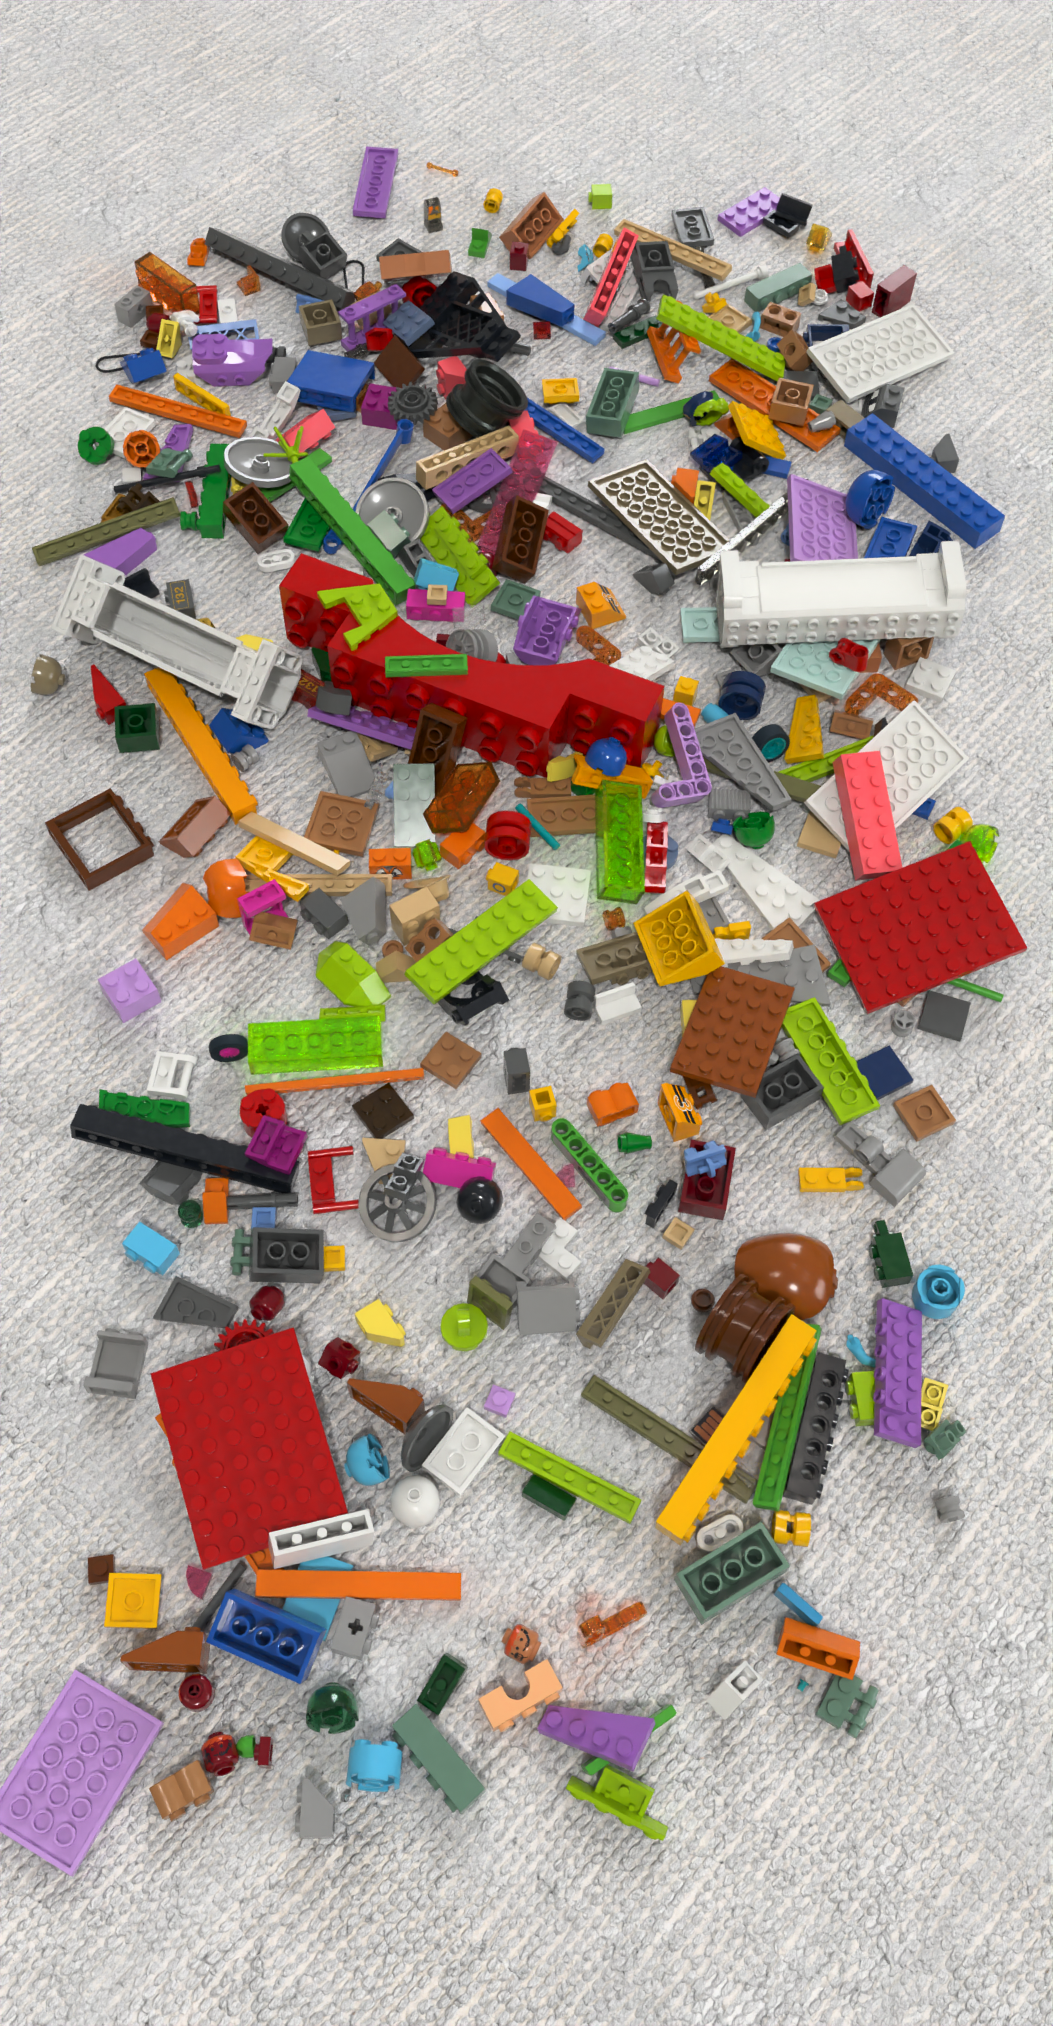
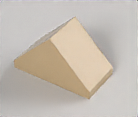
M394 951L376 962V972L383 983L410 981L404 974L416 961L413 957L399 951Z

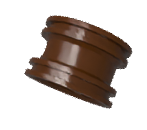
M740 1274L729 1285L712 1309L697 1338L695 1351L699 1354L705 1352V1357L710 1361L719 1356L733 1365L732 1375L736 1378L742 1375V1381L746 1384L790 1315H794L796 1307L791 1303L786 1306L785 1299L782 1297H778L773 1302L767 1300L757 1292L759 1287L757 1281L751 1280L748 1282V1276Z

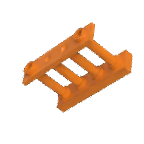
M662 323L660 328L650 326L647 334L665 380L679 384L682 379L679 371L680 365L690 351L698 354L701 352L696 338L688 336L673 327L666 336L665 332L669 325ZM677 332H679L680 336L675 341L673 346L670 347L671 341L673 340ZM683 344L684 349L675 360L674 355L677 353V351Z

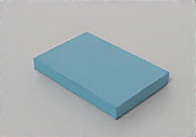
M326 1556L302 1562L298 1570L352 1571L353 1565ZM286 1598L282 1609L326 1628L327 1631L323 1638V1641L326 1642L341 1599Z

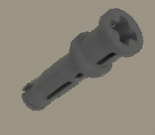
M641 298L637 301V304L629 306L627 312L608 324L609 331L615 334L631 321H637L641 318V315L649 313V302Z

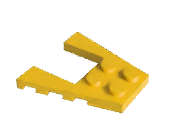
M255 836L235 856V859L239 860L244 869L266 883L275 879L284 893L297 902L309 891L308 883L277 872L294 854L258 836ZM334 850V853L339 855V850Z

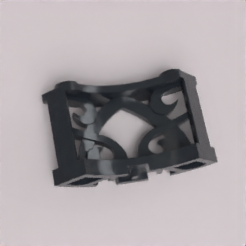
M478 971L462 983L463 985L475 983L471 990V998L452 997L450 992L438 1001V1004L456 1024L459 1023L466 1026L469 1024L468 1019L496 1003L503 1005L510 1001L500 981L492 979L488 974L483 976Z

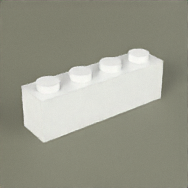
M366 1509L270 1532L268 1545L273 1568L286 1567L373 1545L375 1531L369 1510Z

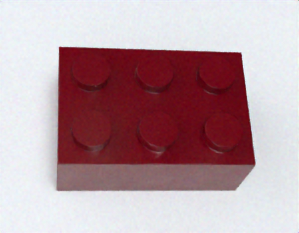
M691 1139L689 1148L693 1147L697 1152L704 1150V1145L707 1142ZM724 1146L726 1148V1165L715 1169V1177L710 1178L707 1173L688 1177L685 1172L678 1212L724 1220L736 1151L735 1147Z

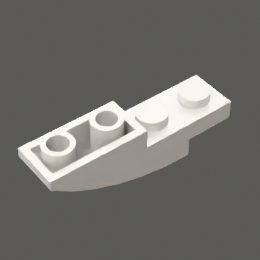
M720 870L704 877L702 874H699L660 895L644 908V911L647 915L686 890L700 903L728 891L729 885Z

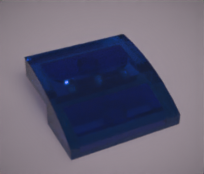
M717 434L712 435L690 452V456L709 473L722 462L730 468L743 458L741 451L730 447L728 439Z

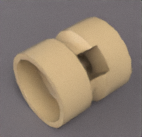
M534 942L524 956L522 967L531 972L537 971L539 976L551 980L559 968L562 956L551 950L546 952L545 947Z

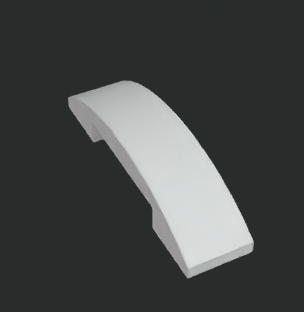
M285 381L276 395L278 401L261 427L256 426L249 437H262L274 440L277 434L273 428L277 427L279 432H281L295 408L301 390Z

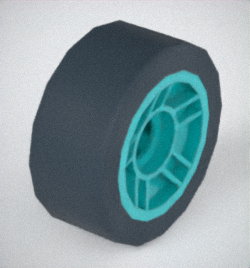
M777 724L762 727L752 737L768 763L779 759L787 751L790 744L789 736Z

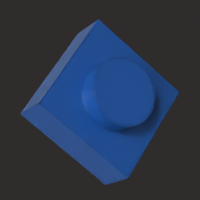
M719 818L718 821H713L711 830L731 835L733 824H730V820Z

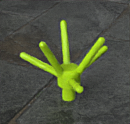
M301 426L298 430L294 446L291 447L288 446L277 427H274L273 429L280 439L278 444L286 453L263 454L264 457H287L288 461H291L292 464L298 462L300 457L308 456L307 452L299 453L298 451L304 427Z

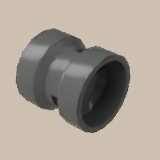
M273 346V353L268 357L266 363H273L275 357H286V347L279 346L276 348Z

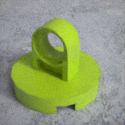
M461 1303L452 1306L445 1312L441 1320L440 1329L443 1340L452 1346L453 1349L470 1351L477 1348L486 1338L488 1324L486 1316L481 1309L472 1304Z

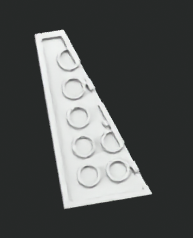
M723 833L713 843L719 851L731 860L726 868L731 873L732 879L743 889V894L758 914L764 917L771 931L789 917L801 928L816 912L814 903L820 901L818 898L732 837Z

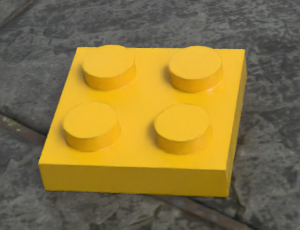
M577 378L542 379L544 403L556 404L557 402H566L570 404L579 402Z
M109 1573L104 1627L157 1629L162 1575Z

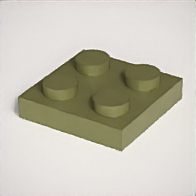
M475 1275L469 1283L467 1303L481 1309L489 1320L504 1330L510 1323L513 1307L511 1299L506 1294L499 1293L493 1289L487 1280H481Z

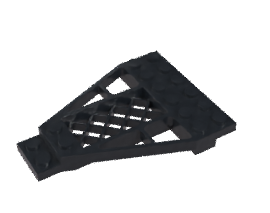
M453 271L419 308L431 317L435 324L410 346L406 345V347L417 359L471 355L479 359L488 358L498 362L520 339L521 335L517 330L506 326L475 278ZM479 291L480 293L470 304L466 305L470 301V296L475 295ZM486 301L492 312L488 313L478 308ZM432 341H434V343L428 349H425Z

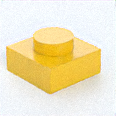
M344 1245L324 1246V1272L345 1271Z

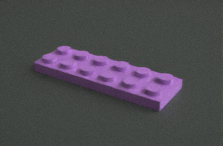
M366 146L353 205V216L386 218L399 155L398 149Z
M316 706L308 709L307 717L410 750L412 748L416 728L408 727L407 723H396L390 721L388 717H377L369 711L355 710L353 706H350L349 715L325 712Z

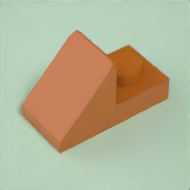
M727 414L714 423L731 440L741 437L731 414Z
M205 1179V1192L202 1193L205 1224H228L229 1210L227 1198L229 1196V1179Z

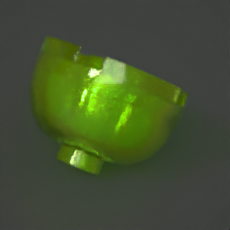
M976 824L961 835L960 842L963 844L970 841L982 864L984 861L988 863L996 851L998 843L994 841L995 836L999 837L998 828L988 824Z

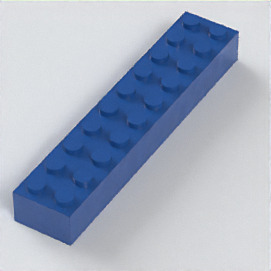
M870 414L847 430L844 447L872 469L891 475L894 478L892 484L974 549L1000 532L1005 519L1004 514L876 415Z

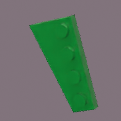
M99 1089V1109L116 1111L129 1117L135 1116L152 1123L158 1122L171 1128L190 1127L189 1103L166 1099L154 1100L149 1099L147 1096L140 1095V1097L129 1096L127 1093L118 1092L116 1094Z

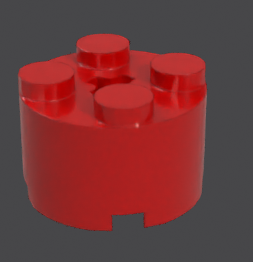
M414 277L402 286V290L406 293V297L402 298V302L405 303L409 300L420 308L424 301L435 292L437 287L426 278Z
M273 1089L256 1090L242 1098L240 1102V1117L248 1136L253 1137L263 1115L284 1121L285 1125H287L288 1119L283 1099Z

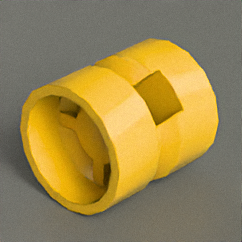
M954 807L934 823L933 831L940 841L945 844H951L972 827L973 821L965 809Z
M774 1511L771 1537L775 1543L787 1544L788 1541H791L794 1546L808 1547L811 1533L810 1513L795 1512L794 1515H790L789 1511ZM787 1523H791L790 1533H786Z

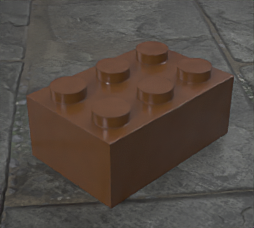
M254 482L223 501V513L257 554L283 538L288 530V523Z

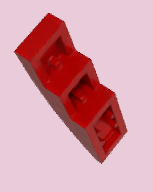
M647 822L644 892L665 893L668 822Z

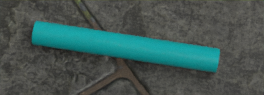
M521 803L515 807L518 813L529 818L532 823L531 826L553 850H557L560 847V844Z

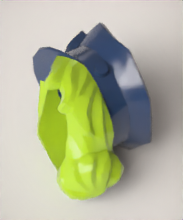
M708 391L692 396L683 406V414L690 419V425L692 426L711 425L729 411L728 403L724 398L716 401L713 399V393Z

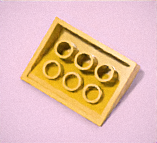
M688 890L633 923L659 986L707 975L725 964L700 905Z

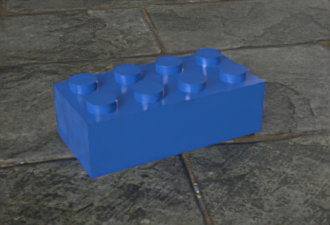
M234 1588L225 1593L206 1642L301 1684L309 1677L327 1629Z

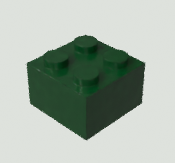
M155 703L115 706V739L119 753L160 750L159 717Z

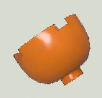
M145 430L131 432L124 440L123 454L127 462L134 467L146 468L160 453L156 437Z

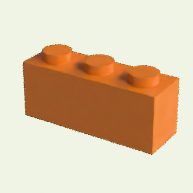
M785 1617L778 1639L776 1655L853 1680L860 1658V1641Z

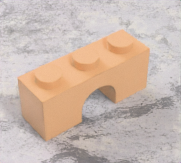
M548 1659L524 1672V1677L529 1685V1692L524 1698L520 1700L511 1699L506 1695L502 1686L478 1699V1703L493 1732L498 1729L500 1732H504L514 1725L513 1720L520 1716L524 1719L537 1712L536 1707L545 1702L546 1705H550L560 1698L559 1693L562 1692L563 1687Z

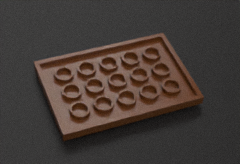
M722 966L707 974L671 1064L670 1072L756 1098L795 988Z

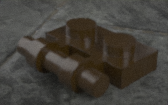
M137 483L128 490V494L119 500L116 509L120 513L125 509L133 512L160 501L150 491L144 495L141 492L142 485ZM133 499L139 501L136 506L131 502Z

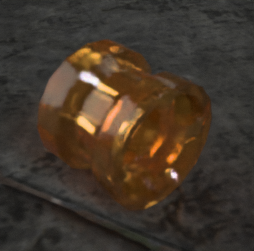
M616 907L613 911H603V920L608 931L613 930L614 927H625V917L621 907Z

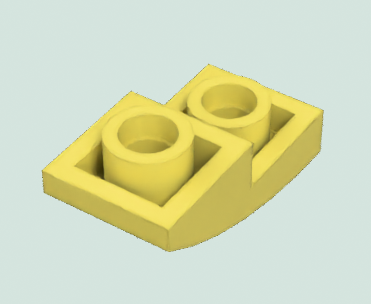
M574 752L566 758L557 756L549 761L546 768L548 773L547 781H558L572 777L577 767L574 755H583V753Z
M470 1115L448 1119L450 1153L463 1152L469 1154L470 1158H474V1141L472 1138V1120Z
M924 1377L921 1386V1427L933 1431L939 1424L943 1411L942 1406L949 1385Z

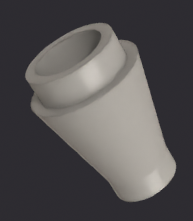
M824 411L808 422L810 432L832 428L836 424L833 412Z

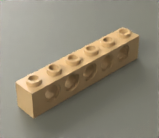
M510 426L416 461V480L425 490L437 486L490 448L502 459L518 454L519 436Z

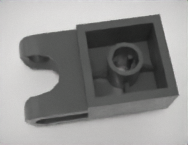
M637 242L632 251L631 260L641 298L651 301L653 292L661 291L664 295L676 299L678 284L668 242Z

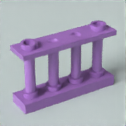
M394 284L338 311V315L348 324L349 333L348 337L341 339V346L350 355L367 348L365 333L373 328H385L383 322L386 320L384 319V307L391 304L393 314L398 310V300L406 297V293L397 284ZM377 311L378 322L370 326L369 314ZM362 318L363 329L355 333V321Z

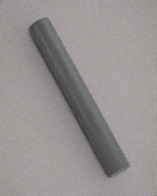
M240 1563L236 1565L192 1627L201 1628L202 1631L221 1605L225 1593L232 1590L245 1572L246 1568Z

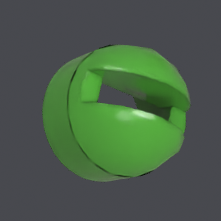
M246 1735L238 1740L236 1747L239 1756L254 1758L255 1735Z

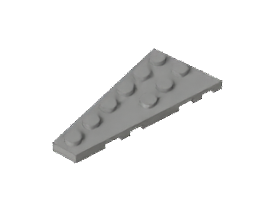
M736 713L695 728L702 755L772 811L791 804V797Z
M815 944L793 949L790 960L766 963L755 960L749 963L750 965H741L740 962L728 963V967H726L794 987L795 991L791 1002L801 1003L815 997L820 1005L828 1007L831 1005ZM707 975L690 979L694 995L700 994Z

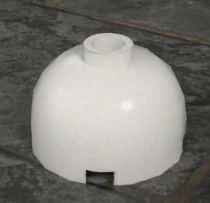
M419 1475L407 1476L400 1480L394 1487L390 1499L391 1509L395 1518L400 1523L402 1522L412 1528L423 1527L432 1522L440 1507L439 1492L436 1486L426 1477Z

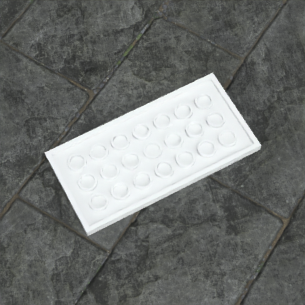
M914 304L808 347L806 352L846 403L873 393L886 384L891 385L951 359L954 355L953 350Z
M915 700L858 752L880 751L895 829L969 760ZM834 774L804 804L849 851Z

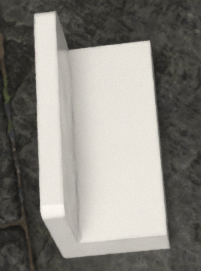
M634 982L594 996L593 1009L601 1025L641 1012L642 1007L635 995L636 985Z

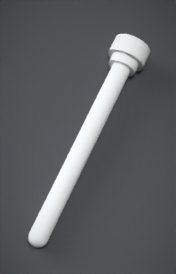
M766 265L758 266L752 273L695 292L693 297L694 299L705 297L709 292L714 294L715 292L753 279L763 280L769 276Z

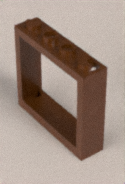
M111 788L45 822L49 835L88 891L154 856L152 849L154 844L151 838L143 834L144 829L139 822L135 823L131 810L129 808L125 809L121 796H116ZM112 807L140 846L90 873L62 833Z

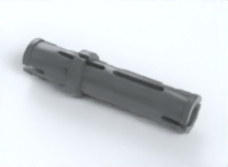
M271 1192V1194L228 1196L227 1206L228 1210L253 1209V1207H276L277 1210L278 1207H298V1193Z

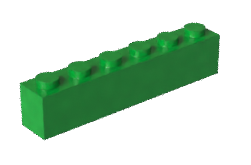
M210 443V449L206 452L208 464H205V467L219 464L221 472L208 474L202 480L204 491H201L200 494L202 505H199L200 519H197V530H200L201 538L224 539L227 517L223 513V501L229 498L232 478L224 466V452L229 444Z

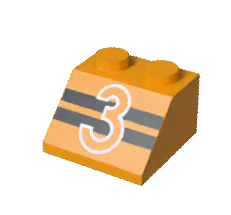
M596 582L577 587L576 604L582 609L581 613L591 630L626 619V615L611 589Z
M668 1083L661 1084L658 1106L673 1142L698 1135L702 1119L698 1112L695 1113L691 1094H687L684 1086Z

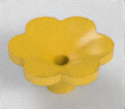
M658 760L653 765L647 762L642 764V768L645 769L648 775L653 777L657 775L664 778V775L659 770L662 763Z

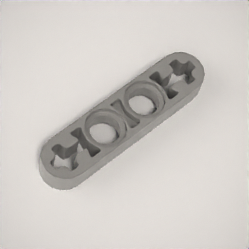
M725 490L723 493V503L743 542L749 546L757 545L759 543L760 531L752 515L736 498ZM740 508L742 512H735L733 509ZM746 521L749 525H742L740 522Z

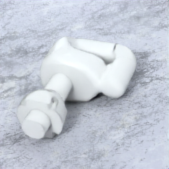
M191 310L173 312L170 315L171 321L179 322L180 331L184 330L188 337L195 336L198 328L193 322H199L200 320L197 314Z

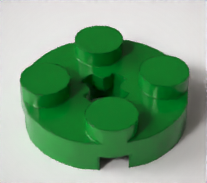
M95 426L82 430L78 440V452L81 458L93 465H99L107 461L106 458L109 454L112 455L114 450L112 436L101 427ZM95 442L99 443V446H96L94 450L93 444Z

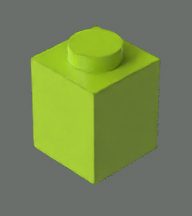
M591 184V192H588V203H591L592 210L612 209L613 194L611 184Z

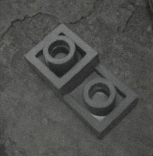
M402 1153L394 1165L393 1175L384 1187V1194L406 1201L418 1178L424 1159Z

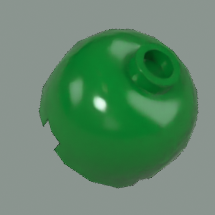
M760 811L748 813V818L742 819V816L738 817L733 822L736 838L741 844L753 849L764 847L773 838L775 832L774 816L770 817V813Z

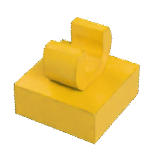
M709 292L705 295L707 303L702 306L704 313H716L726 306L727 303L725 298H719L717 292L713 295Z

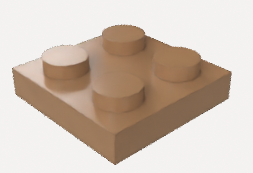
M445 1032L421 1061L420 1067L457 1089L482 1058V1053L450 1033Z
M933 1085L899 1099L893 1104V1107L916 1142L956 1122V1119Z

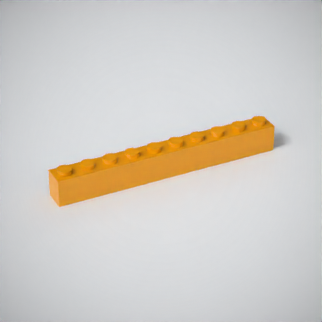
M160 667L144 673L148 688L221 803L230 811V817L234 824H238V821L251 811L257 814L255 806H258L254 795H249L245 781H240L238 778L239 773L236 767H231L229 764L230 759L227 753H222L220 750L221 745L218 739H213L211 736L212 731L209 725H204L200 711H195L191 697H186V691L181 683H177L176 675Z

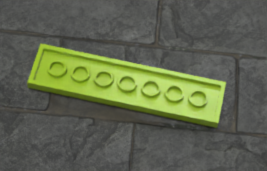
M663 294L656 316L657 320L688 336L696 338L707 346L777 382L779 378H783L786 360L781 353L774 352L768 349L767 346L756 343L750 337H745L736 330L722 325L721 322L708 318L704 313H699L690 306L681 304L671 296Z
M528 879L408 968L404 975L434 1005L557 912L558 907Z

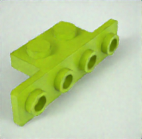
M608 1764L605 1766L596 1788L575 1776H571L566 1789L570 1791L573 1797L593 1803L600 1812L611 1813L619 1817L620 1822L643 1830V1833L651 1839L664 1840L668 1827L644 1814L655 1789Z

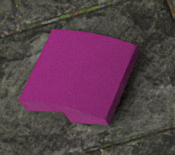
M263 1115L245 1152V1156L266 1167L290 1175L308 1137L307 1132L288 1127L284 1121Z

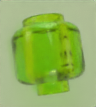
M430 839L415 844V848L412 850L416 866L419 869L425 868L426 872L438 868L437 864L441 862L442 856L435 842H431Z

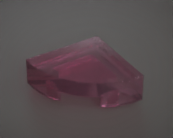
M569 1164L556 1174L567 1188L575 1187L574 1164Z
M188 1565L186 1571L188 1586L196 1597L203 1600L213 1575Z

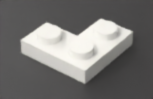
M560 1217L554 1223L557 1228L542 1247V1251L537 1259L567 1282L581 1266L582 1261L565 1249L578 1235V1230Z

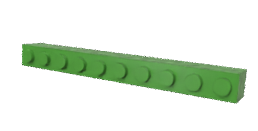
M306 457L291 464L289 479L377 584L380 583L393 604L396 606L406 601L408 589H415L416 587L413 578L406 574L402 565L398 564L393 558L392 553L385 549L381 540L376 538L370 527L364 524L360 515L354 512L349 502L343 499L338 489L333 487L328 477L322 474L316 463H313L309 457Z

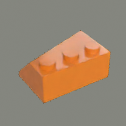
M182 883L142 931L161 955L168 960L219 927L215 911L190 884Z

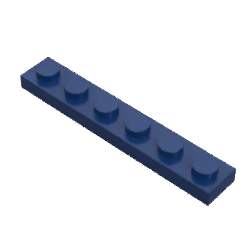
M527 398L528 407L524 411H528L530 418L532 417L535 426L591 463L604 454L605 448Z

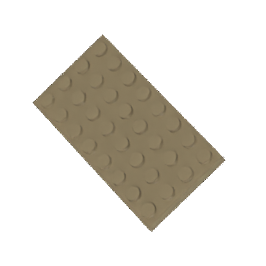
M647 459L588 481V487L663 563L667 564L668 568L675 575L720 558V551L735 550L736 546Z

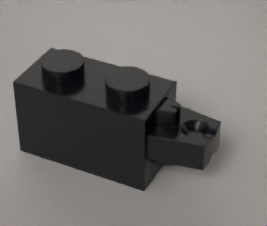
M846 245L839 247L840 254L831 256L837 294L848 291L849 286L860 280L858 269L855 270L858 267L857 259L852 256L851 251L847 252Z

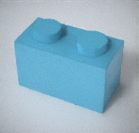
M420 558L414 582L422 590H428V584L447 585L448 591H453L459 573L455 568Z
M140 1221L122 1243L126 1251L125 1255L134 1262L138 1259L144 1263V1268L153 1274L158 1272L162 1276L180 1254L177 1245Z

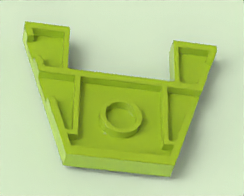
M380 583L317 592L318 598L325 609L345 602L360 625L358 628L343 633L344 640L351 651L357 649L358 644L363 640L367 641L371 638L370 635L377 629L381 630L398 616L397 609Z

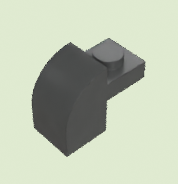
M325 681L324 687L318 686L316 707L333 714L349 715L352 699L351 691L334 688L333 682Z

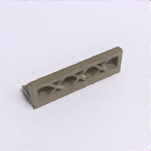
M625 1259L576 1333L582 1346L589 1349L593 1345L600 1348L603 1346L650 1274L649 1268Z

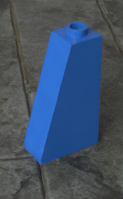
M532 274L506 290V304L508 306L561 327L574 319L575 304Z

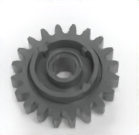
M409 382V386L403 383L402 389L396 387V392L391 391V396L388 397V410H390V415L394 416V420L408 419L414 425L417 424V421L423 424V419L430 420V415L434 416L437 410L438 400L436 392H432L431 387L426 389V384L420 387L419 382L415 385Z

